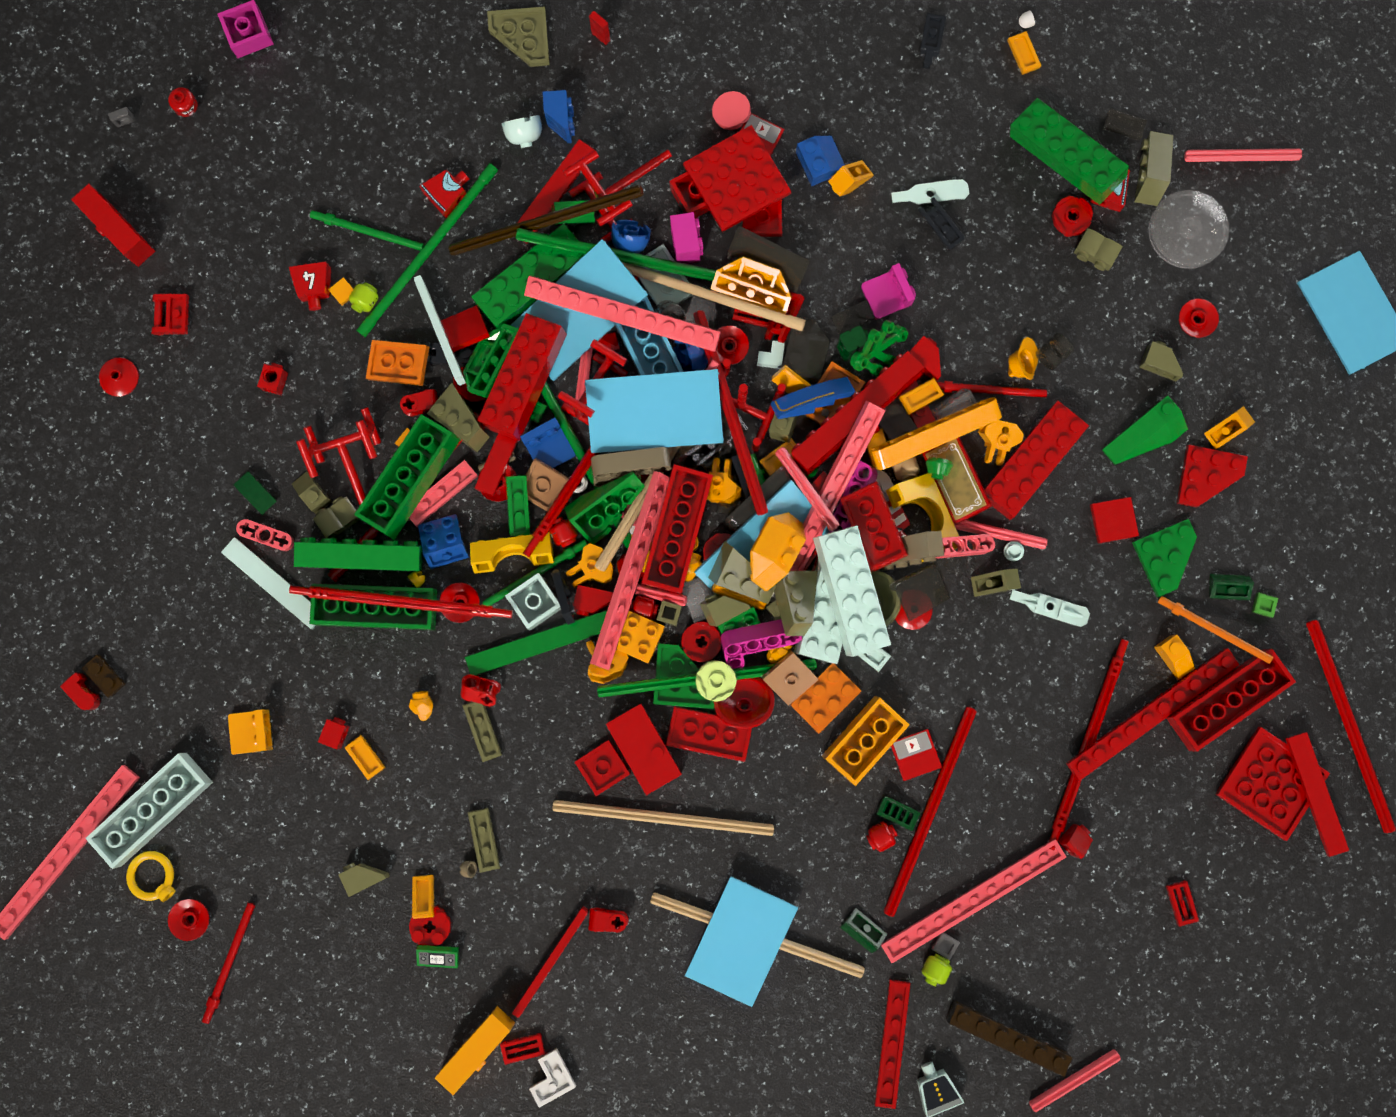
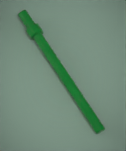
M314 210L310 212V218L323 221L324 224L329 226H340L419 251L424 247L423 243L340 219L334 214H324Z
M584 539L572 547L568 546L563 549L564 552L554 557V563L539 566L482 601L483 605H493L537 573L542 575L566 559H572L576 556V553L588 545Z

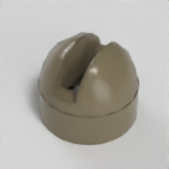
M464 861L459 867L461 868L460 874L467 878H473L477 872V865L473 861Z

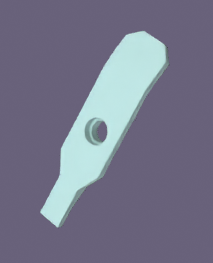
M963 179L917 184L908 191L891 193L892 203L908 201L916 204L932 203L930 199L933 197L938 202L965 199L969 195V188ZM932 191L934 196H927V192Z
M1012 590L1010 600L1026 604L1034 613L1079 627L1086 625L1090 616L1086 607L1041 593L1029 595ZM1048 603L1053 604L1054 608L1052 610L1047 609Z

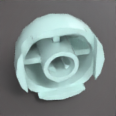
M540 115L530 116V118L506 121L502 123V128L509 142L517 145L520 144L521 148L532 146V142L540 137L542 124Z

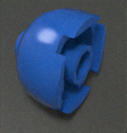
M618 220L616 225L612 224L611 241L616 249L640 253L649 243L651 230L645 224L643 227L638 226L637 221Z
M677 340L674 341L676 347H673V351L685 372L705 369L708 361L704 348Z

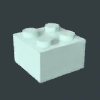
M539 573L505 595L528 630H532L561 610L558 599Z

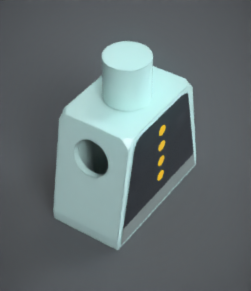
M933 1062L921 1065L924 1076L918 1078L917 1083L926 1117H932L964 1103L944 1069L936 1071Z

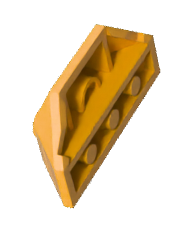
M744 256L719 268L715 273L711 289L782 314H786L791 300V294L781 270Z
M789 512L768 517L750 550L751 581L764 591L771 589L789 573L806 541L803 523Z

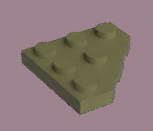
M545 7L487 11L488 30L492 36L530 67L550 65Z

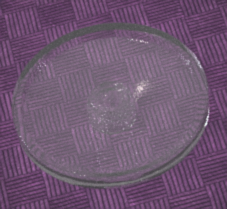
M1193 190L1179 191L1166 197L1155 208L1149 222V237L1157 254L1169 264L1180 268H1198L1213 261L1223 251L1229 237V222L1221 205L1209 195Z

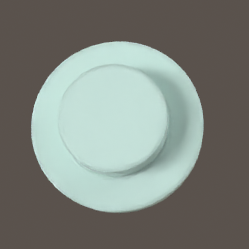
M1011 541L1004 547V555L1010 561H1017L1024 554L1023 546L1017 541Z

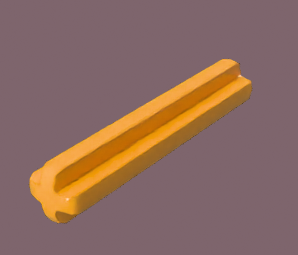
M715 583L712 586V591L716 594L746 603L759 610L765 609L766 603L718 586Z

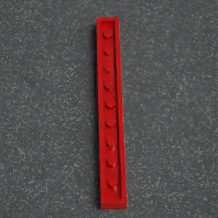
M1224 648L1066 763L1077 780H1082L1239 666V663L1229 648Z

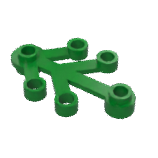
M889 320L884 321L881 331L872 329L862 351H857L852 355L851 366L857 371L866 368L871 374L879 376L883 366L878 363H871L869 360L875 357L883 361L884 365L890 367L896 357L891 354H885L882 351L896 341L904 342L908 337V331L905 327L895 325ZM886 334H890V337L884 340Z

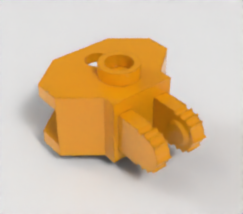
M997 420L979 428L978 433L985 441L984 446H987L984 458L985 463L992 461L995 449H998L996 464L998 466L1003 465L1006 452H1010L1011 447L1022 442L1024 434L1017 424Z
M715 458L713 460L712 472H709V474L713 475L707 500L711 503L731 504L741 497L742 488L733 481V476L731 475L732 460H725L724 473L719 472L720 459Z
M593 544L583 547L582 559L578 562L579 564L566 572L567 576H573L580 570H583L585 574L581 578L574 580L572 583L573 587H577L588 580L589 582L595 580L603 584L612 580L613 565L611 562L604 572L595 567L597 560L604 551L603 548Z
M592 641L586 642L587 648L591 656H593L595 646ZM615 650L609 670L590 664L588 667L590 680L605 684L621 677L627 667L628 655Z

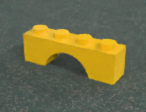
M550 532L547 533L542 542H539L531 556L527 557L534 566L554 563ZM518 535L511 538H498L488 541L480 540L470 543V558L474 574L495 571L498 563L508 556H525L523 552L533 536Z

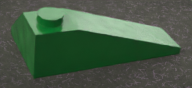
M1166 396L1103 448L1102 451L1116 465L1170 444L1188 430L1182 411L1169 396Z
M632 471L580 496L564 509L569 521L590 544L594 545L611 531V526L617 519L619 520L622 517L624 509L632 504L645 485Z

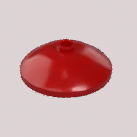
M759 677L740 679L736 681V686L731 696L722 701H714V709L718 717L731 727L738 729L754 728L764 723L771 716L775 704L774 693L771 687Z

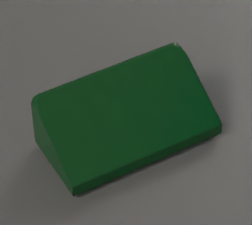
M1210 574L1209 597L1250 600L1254 582L1250 576Z
M857 908L851 912L840 927L870 953L878 950L887 936L886 932Z

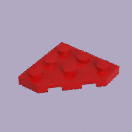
M1187 445L1176 504L1191 507L1200 506L1245 476L1248 456Z

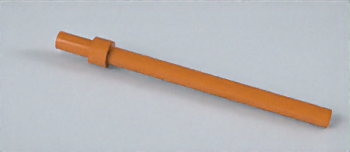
M1163 596L1160 597L1158 603L1172 610L1173 614L1187 618L1269 664L1272 661L1273 656L1185 609L1184 605L1178 602L1174 603Z

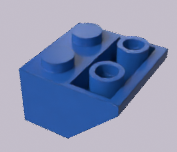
M566 90L544 91L543 107L548 127L567 143H572V136H575V127L573 124L574 109L571 97L567 96Z

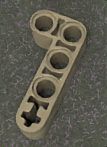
M667 447L602 454L591 458L593 482L596 487H601L611 482L612 479L620 478L632 471L638 476L653 474L654 471L666 472L672 468Z

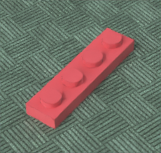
M464 460L427 490L409 519L418 527L477 478L478 475Z

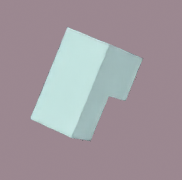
M772 341L771 353L759 351L757 366L781 369L784 343Z

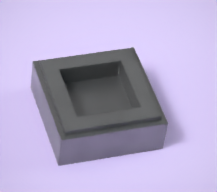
M127 107L108 113L109 119L117 127L136 121L134 115Z
M943 932L937 937L931 949L950 960L960 942Z

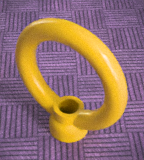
M147 851L136 856L129 864L126 874L127 885L132 894L137 898L146 901L160 899L162 902H165L176 892L172 887L174 869L170 860L165 855L156 851ZM148 859L157 860L165 870V881L155 892L142 891L135 881L137 867Z

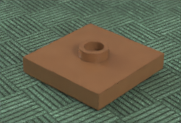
M535 458L526 473L528 500L548 512L569 480V477Z
M792 650L762 676V679L788 706L819 680Z

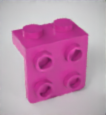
M899 263L893 265L888 273L868 280L861 285V289L876 319L909 307L915 300V290L913 286H909L907 272L904 268H901Z

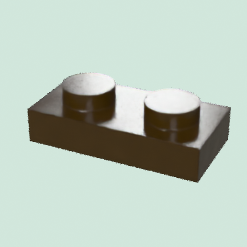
M100 655L94 656L82 667L83 671L108 698H111L126 685Z

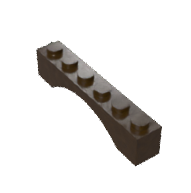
M953 1000L945 1018L949 1024L1065 1077L1073 1058L1064 1050L1018 1032Z

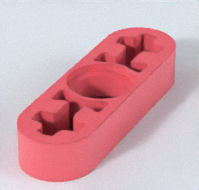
M248 519L241 520L237 524V533L244 538L281 551H289L294 545L293 537L285 532ZM249 524L250 528L256 530L255 534L249 531L245 533L243 526ZM263 530H269L270 538L266 541L260 538ZM275 537L280 539L286 537L288 544H284L282 547V543L274 541Z

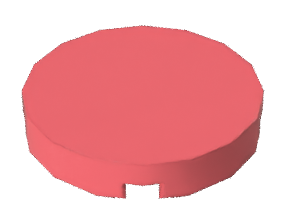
M735 91L725 92L720 95L712 107L713 118L723 129L734 130L740 128L744 122L749 120L751 114V106L747 97Z

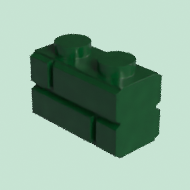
M857 326L851 329L850 332L846 331L840 334L836 347L844 361L850 360L855 352L862 351L869 335L866 329L863 330L862 327Z

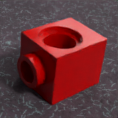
M271 363V365L264 364L257 387L263 391L282 396L288 373L283 369L282 365ZM273 374H277V379L270 382V377Z
M337 717L327 719L318 743L334 749H341L350 726L345 724V720Z

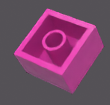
M254 0L218 13L230 48L237 58L274 45L262 13Z
M694 212L670 216L676 262L684 264L700 262V256L703 255L702 237H700L699 219L694 218Z

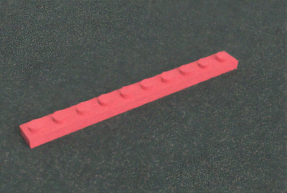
M534 276L528 277L524 296L700 348L716 351L721 331Z
M868 401L865 402L818 494L832 514L886 411ZM811 507L803 523L806 541L790 571L804 570L815 549L813 538L821 536L826 527L813 507Z
M653 472L590 664L606 670L610 668L658 522L669 477L661 472Z
M121 765L1 911L0 937L3 940L11 936L88 842L85 838L107 819L139 780L140 777L126 765Z
M1056 839L1044 844L881 944L890 962L894 963L1065 859L1066 855ZM1055 846L1054 851L1050 850L1049 848Z

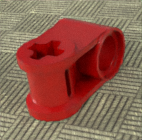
M429 389L420 393L406 395L401 399L400 407L410 417L427 414L438 400L437 392L435 389ZM410 402L413 404L412 409L407 408Z
M469 674L462 678L460 695L466 701L490 707L495 705L496 695L500 692L501 685L495 680Z
M590 908L588 930L594 932H621L628 925L629 919L623 911ZM617 917H620V921H623L620 926H617V922H614Z

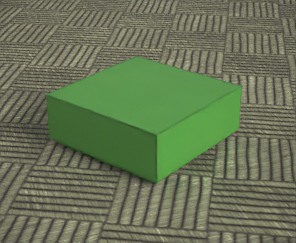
M1256 593L1252 612L1273 618L1278 598Z

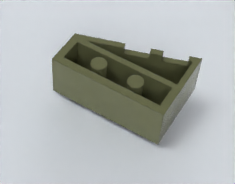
M1150 131L1147 139L1144 138L1141 144L1143 153L1140 159V171L1134 202L1158 206L1171 181L1173 135Z
M451 383L427 414L437 424L451 431L459 440L478 452L489 439V435L477 421L478 418L467 401L461 397L453 383Z
M724 541L708 577L718 586L766 604L769 603L776 588V585H774L768 591H764L751 581L750 562Z
M789 571L784 578L775 584L774 593L785 636H805L813 624L818 571Z

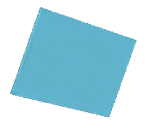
M1360 251L1344 257V259L1297 282L1349 375L1396 351V313Z
M730 876L685 976L752 1007L798 907Z

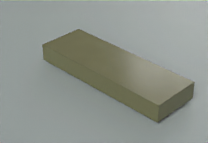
M475 702L462 705L482 762L502 756L486 707Z
M489 808L468 812L479 872L500 869Z

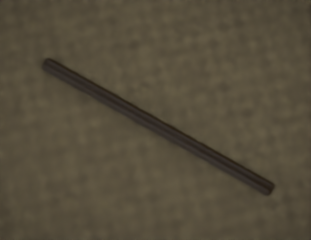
M636 185L451 244L448 247L449 253L455 256L515 237L518 228L534 231L644 195L643 188L640 185Z

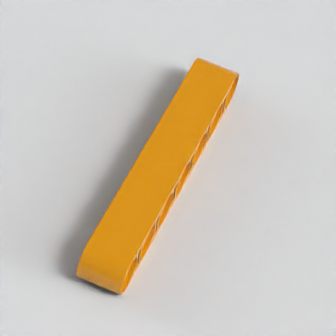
M992 397L982 400L871 449V453L877 470L894 466L1001 419L1002 415L997 399Z

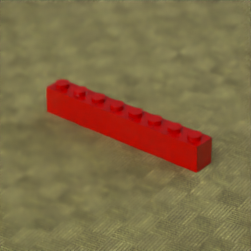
M909 351L904 355H898L889 368H883L875 380L871 379L866 383L864 390L860 393L856 392L850 398L849 403L841 405L835 411L836 414L833 417H827L817 431L812 430L802 444L797 443L792 448L791 457L801 471L808 476L844 445L866 401L885 409L923 375L925 367Z

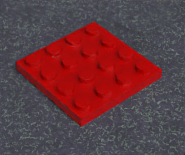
M752 125L683 163L685 170L722 232L791 194L789 186Z
M1262 727L1257 728L1215 794L1284 841H1288L1309 807L1288 745ZM1320 767L1324 781H1326L1330 773Z

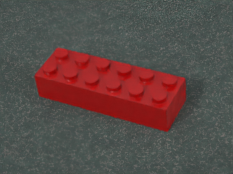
M527 313L525 314L477 420L485 429L520 441V436H522L567 336L561 325Z
M1057 401L984 488L991 505L1007 519L1011 520L1089 425L1061 402Z
M673 465L641 584L677 594L682 593L713 475Z
M1272 648L1262 650L1273 656L1270 664L1256 656L1251 657L1166 718L1189 751L1198 752L1296 683Z

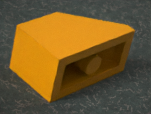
M863 160L842 166L828 182L836 194L843 196L854 191L874 175Z
M1243 406L1209 429L1204 435L1213 447L1217 449L1248 429L1255 421Z
M1171 635L1154 647L1177 680H1180L1195 669L1190 652L1178 635Z

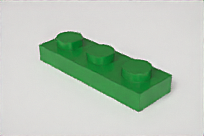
M526 475L505 476L509 536L530 535Z

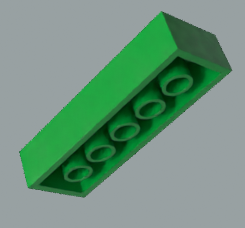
M1038 98L1011 124L1010 137L1099 205L1127 177L1129 166Z
M564 223L550 234L577 240ZM537 244L471 297L496 329L503 323L509 325L538 300L524 296L529 276L556 283L586 254Z
M421 414L354 515L395 540L460 440L451 431Z
M314 537L300 538V541L294 542V567L420 571L422 569L423 550L422 545H418V541H406L402 545L398 544L396 540H385L383 544H377V540L370 539L363 540V543H357V539H342V542H336L337 538H324L319 542Z
M312 584L315 587L437 600V590L433 588ZM311 598L309 624L315 626L435 630L436 611Z

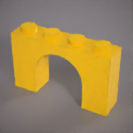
M924 474L898 483L885 490L893 509L909 503L917 504L927 512L931 521V531H941L942 538L959 536L937 484L931 478L932 474ZM952 542L953 549H957V545Z

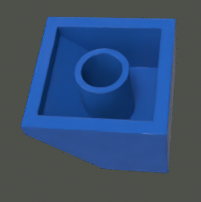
M814 136L797 143L796 154L811 186L832 178L845 165L832 136Z

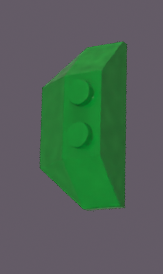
M503 323L499 328L489 332L490 337L478 342L463 370L467 389L470 393L485 398L489 396L519 328Z

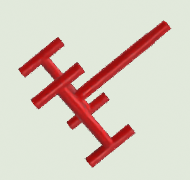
M594 150L563 170L567 178L581 170L587 179L568 191V193L573 198L585 190L592 200L620 191L659 166L662 162L672 157L669 150L664 151L603 190L598 182L603 179L601 173L597 172L593 175L587 166L599 157L598 153ZM629 200L622 202L616 207L613 205L600 209L598 211L602 216L596 219L600 227L607 223L612 228L613 223L617 224L613 218L633 205ZM611 232L600 238V240L603 239L606 241V244L611 241Z
M594 339L590 346L604 354L605 357L597 352L593 356V360L601 364L593 379H602L608 369L621 377H626L628 371L616 365L614 361L624 366L628 359ZM586 390L579 401L561 391L558 398L565 402L561 409L589 425L588 417L591 418L595 411L586 406Z
M729 359L723 360L722 368L725 378L730 373L731 361ZM781 383L778 385L772 401L784 396L785 384ZM741 384L738 390V399L732 398L735 408L763 420L752 443V451L758 452L775 412L771 405L766 413L746 404L748 386Z
M368 407L361 409L364 420L355 422L359 432L318 445L310 425L303 428L309 441L308 448L304 439L296 441L310 478L318 476L312 460L313 455L317 463H322L325 461L322 455L323 451L338 448L359 505H361L366 495L345 444L362 439L369 459L377 457L373 444H380L381 440Z

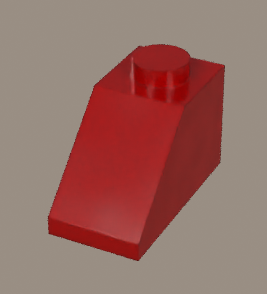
M923 336L910 350V353L925 367L923 373L930 379L934 378L937 382L941 377L939 348L933 339Z
M578 585L574 600L577 614L582 616H588L589 613L595 614L610 604L613 592Z
M1072 824L1059 838L1058 843L1071 856L1082 859L1093 839L1089 836L1091 832L1082 824L1080 826Z

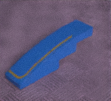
M843 377L789 393L772 401L770 405L778 419L812 414L818 407L834 405L836 399L852 397L855 390L848 377Z

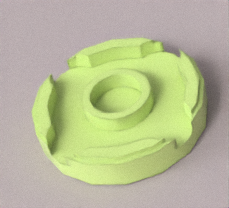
M717 660L709 661L702 665L696 674L695 680L700 694L704 698L716 702L731 696L737 681L733 669L723 661Z

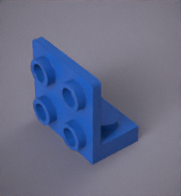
M556 418L520 436L532 459L537 458L552 468L576 456Z
M456 514L418 526L423 555L430 569L469 558L468 551L462 541Z

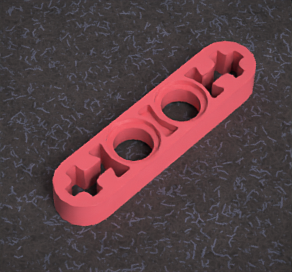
M988 534L942 538L943 547L945 546L944 556L936 558L986 554L994 550L995 541ZM968 541L972 544L973 550L969 549ZM952 542L957 545V552L953 549Z

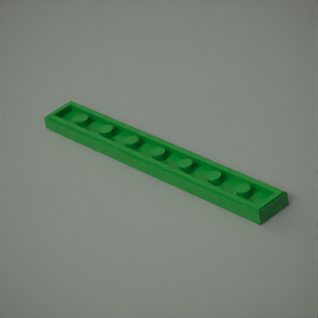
M607 610L576 620L575 623L569 625L564 624L467 656L465 659L469 672L472 675H478L599 635Z

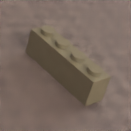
M928 531L901 537L908 556L882 567V571L894 570V566L896 568L908 567V563L910 565L922 564V560L924 562H934L936 557L944 556L941 531Z

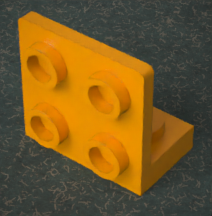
M628 611L616 650L649 664L665 626Z
M262 709L228 715L231 754L273 750L269 710Z

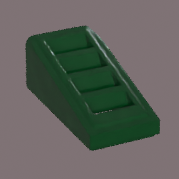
M883 795L875 814L913 831L921 814ZM888 803H892L888 814H885ZM898 806L899 809L895 817H891L895 807ZM903 809H905V815L902 821H899L898 819L901 815V812ZM910 812H911V813H913L914 815H913V817H912V819H911L909 825H908V824H905V823H906V820H907V818H908V816H909V814H910Z

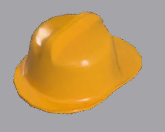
M1024 338L1019 350L1009 356L1008 375L1010 377L1033 379L1038 363V349L1031 338Z

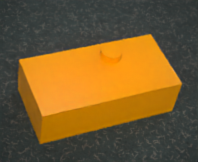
M874 696L823 753L822 757L850 783L856 786L907 729L909 724L880 697Z
M497 1006L442 1067L435 1079L454 1095L475 1070L479 1072L486 1064L485 1059L511 1031L515 1022Z

